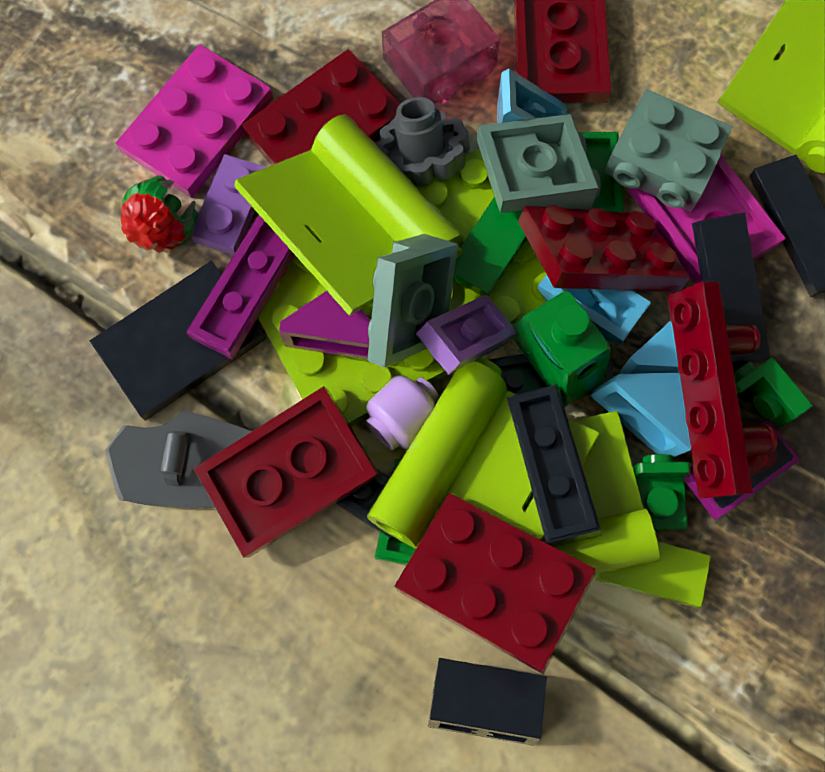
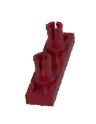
M700 282L668 296L698 498L704 499L753 493L747 457L773 453L777 447V435L773 427L768 424L742 426L731 354L755 352L760 345V333L754 324H726L719 282Z

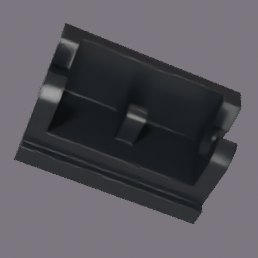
M439 658L428 727L534 746L541 739L547 676Z

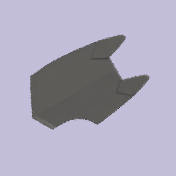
M182 410L173 420L160 426H122L105 449L118 499L120 501L149 506L215 508L194 468L252 431Z

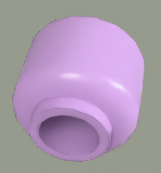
M395 376L367 403V412L370 418L366 420V425L388 449L394 451L399 447L408 450L440 396L434 387L421 377L413 381L405 376Z

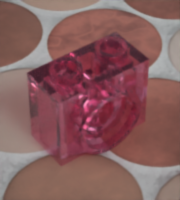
M434 0L381 32L383 60L413 98H427L434 104L445 103L457 93L458 89L473 80L480 81L486 78L497 66L500 38L469 0Z

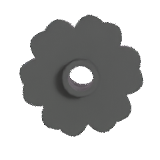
M423 97L410 98L402 102L397 108L395 118L388 125L381 128V140L376 143L413 184L418 187L429 185L434 177L442 180L453 177L456 171L465 166L464 154L470 150L469 135L463 121L457 118L447 119L444 111L438 110L431 100Z

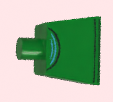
M565 290L525 315L514 326L517 334L512 339L547 386L558 385L564 408L605 381L611 352L610 345L589 318L587 312L579 305L569 291Z

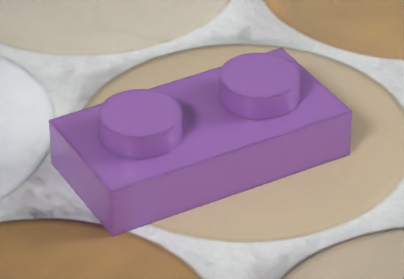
M224 154L199 211L196 227L193 231L194 234L191 236L194 243L232 255L236 253L245 238L255 214V209L239 193L234 184L236 179L266 168L265 166Z
M486 294L427 321L416 334L429 349L433 358L440 363L449 375L507 344L517 334V331Z

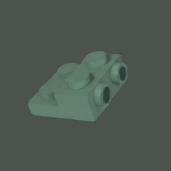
M646 89L633 115L630 116L610 156L604 173L614 177L622 186L638 188L658 197L663 204L669 207L683 208L692 212L712 175L733 126Z
M571 114L488 124L478 127L477 142L500 214L522 211L525 206L548 207L555 205L562 208L590 210L592 208L595 198H598L600 195V177L597 170L590 167L586 156L585 137L582 133L577 132Z
M420 234L393 242L392 253L378 257L377 268L373 276L375 290L372 319L368 327L370 340L367 361L385 368L428 349L416 333L427 321L449 312L458 249L457 243L427 234Z

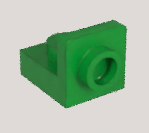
M773 357L758 368L750 361L734 372L737 396L747 390L752 395L753 404L759 414L765 419L773 421L778 429L813 406Z
M654 454L642 457L643 463L636 464L633 467L643 508L647 509L655 532L687 530L684 477L691 473L690 462H674V456L669 454Z

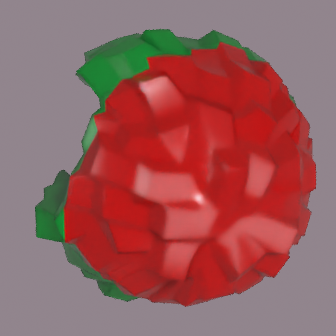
M160 175L143 180L129 188L122 199L121 230L126 234L127 240L130 243H135L139 248L147 251L153 249L157 253L163 251L172 252L175 247L185 244L186 239L194 234L193 231L198 220V212L195 210L196 202L192 201L185 212L179 216L176 213L182 206L181 201L173 194H166L174 184V181L166 180L164 176Z

